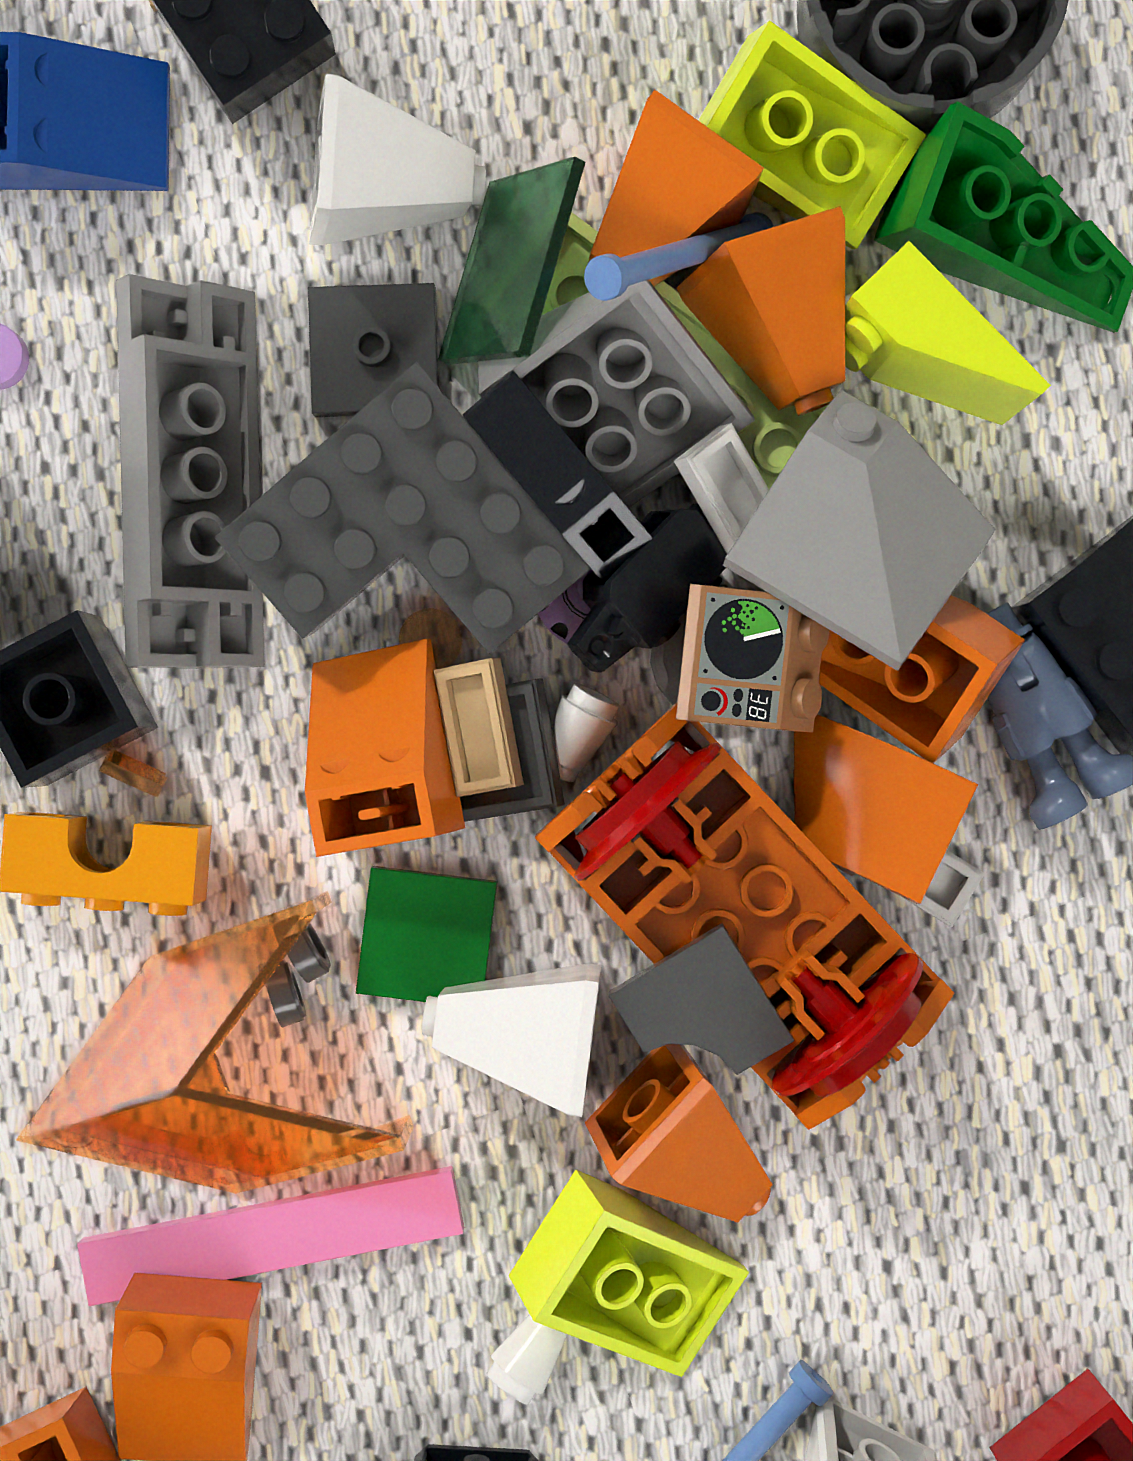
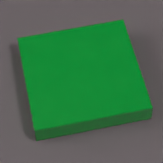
M372 866L355 994L426 1002L428 996L438 997L445 987L486 981L498 881Z

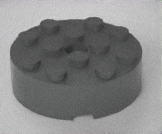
M797 0V30L801 44L854 81L871 97L891 108L924 132L926 138L948 107L957 101L989 119L1006 107L1022 90L1052 46L1061 29L1069 0Z

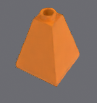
M654 90L645 103L590 252L589 261L603 254H615L619 257H624L739 224L746 213L764 167L661 93ZM677 271L649 279L653 286H656Z
M841 206L726 241L676 288L689 310L778 410L794 405L798 416L829 405L834 399L831 390L845 382V217Z
M667 1044L651 1050L585 1122L610 1176L622 1186L737 1223L745 1215L752 1216L758 1213L770 1197L772 1182L713 1085L684 1045Z

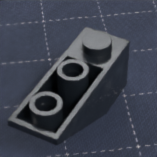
M514 370L462 414L562 536L601 580L606 578L652 539L651 535Z

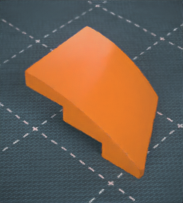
M818 714L814 719L813 732L794 731V824L837 869L851 876L857 874L911 902L921 904L978 784L903 749Z

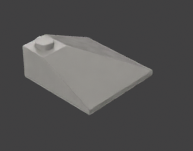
M649 280L630 285L621 296L607 301L598 300L588 292L527 322L478 359V388L481 398L514 370L627 508L680 473L674 460L717 427L732 423L738 433L755 421L748 407Z
M841 389L808 429L725 557L723 566L898 671L996 529L898 421Z

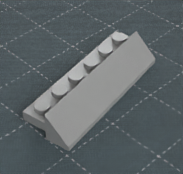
M128 274L116 280L126 668L209 669L264 667L263 593L214 538L260 498L255 292L203 280L185 286Z

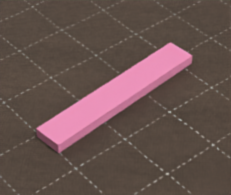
M453 1166L84 1237L77 1243L88 1305L94 1306L120 1301L134 1273L228 1280L460 1235L464 1232V1222Z

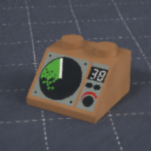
M690 584L676 719L775 730L813 732L814 719L822 703L819 674L821 655L828 642L829 629L768 592Z

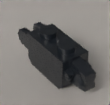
M698 503L692 504L688 510L650 511L640 523L651 535L652 539L603 580L593 571L583 581V601L591 610L567 645L590 671L602 673L634 647L651 649L652 647L664 644L673 637L681 625L679 618L688 608L690 584L720 586L722 582L720 574L726 569L723 564L727 553Z

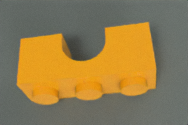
M38 812L4 814L0 892L21 893V904L61 905V896L85 898L84 908L89 910L121 911L124 910V901L148 903V913L182 916L187 915L188 906H194L206 901L212 825L160 821L134 823L132 848L128 858L118 868H109L97 862L87 848V816Z

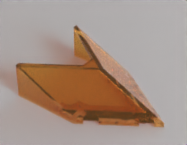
M328 891L150 956L17 1137L16 1141L235 1194L404 1151L414 1128L410 1115L371 1128L230 1093L216 1051L318 911L332 903Z

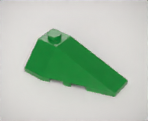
M958 101L951 104L917 149L891 192L874 241L896 252L910 241L939 272L1113 333L1118 332L1133 291L1132 264L1092 220L1083 222L1059 196L1064 189L1050 174L1042 177L1020 153L1025 146L1011 130Z

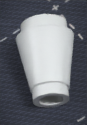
M574 683L569 695H561L552 726L560 779L568 782H575L579 772L584 769L617 726L618 721L614 717L620 707L611 698L578 683Z
M529 1314L491 1355L494 1363L487 1372V1376L505 1393L517 1401L529 1405L536 1393H544L568 1334L534 1322Z

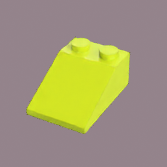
M770 20L747 36L698 120L764 167L753 196L795 219H801L841 206L845 217V246L851 249L859 247L926 136L924 132L891 108L871 97L854 81Z
M910 241L867 280L845 305V367L853 372L860 370L869 380L999 425L1006 423L1051 386Z
M575 1170L508 1276L534 1322L682 1377L749 1274V1271L743 1264L628 1192L579 1170Z

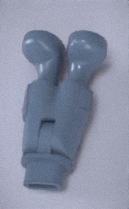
M1008 602L986 613L1025 639V642L987 699L994 713L992 719L996 733H998L1011 760H1027L1032 772L1036 795L1030 804L1029 813L1036 827L1041 830L1056 825L1076 815L1088 806L1081 790L1065 773L1051 748L1055 739H1061L1090 799L1104 798L1133 785V755H1113L1101 747L1094 739L1087 727L1093 724V719L1097 716L1095 709L1081 690V686L1071 676H1066L1041 639L1034 632L1025 635L1033 630L1031 624L1028 623L1021 626Z

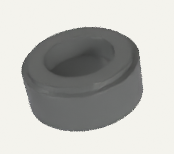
M298 916L278 927L283 947L293 966L305 982L310 983L329 972L331 964L327 952L316 931L305 917Z
M284 959L263 966L262 970L267 992L280 1026L283 1028L303 1021L306 1016V1010L289 961L286 962Z

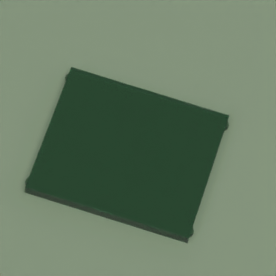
M574 156L489 182L438 361L444 362L446 365L530 356L585 167V161Z

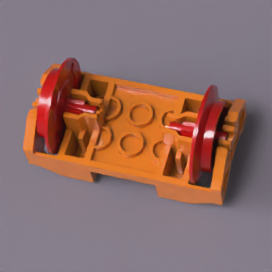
M675 703L616 761L536 834L535 839L550 852L654 964L723 923L794 1038L792 1043L753 1065L751 1068L789 1107L802 1124L810 1130L853 1105L866 1091L862 1083L866 1075L875 1083L881 1078V1075L877 1072L879 1069L883 1070L888 1067L891 1058L899 1061L904 1056L897 1048L903 1043L909 1047L917 1045L929 1033L955 993L931 970L699 722L676 719L677 703ZM669 740L675 742L654 761L651 760ZM684 747L694 751V753L690 754ZM595 811L597 814L576 835L574 829ZM580 844L587 850L585 856L583 855Z

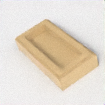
M488 658L433 670L456 797L524 785L501 658Z

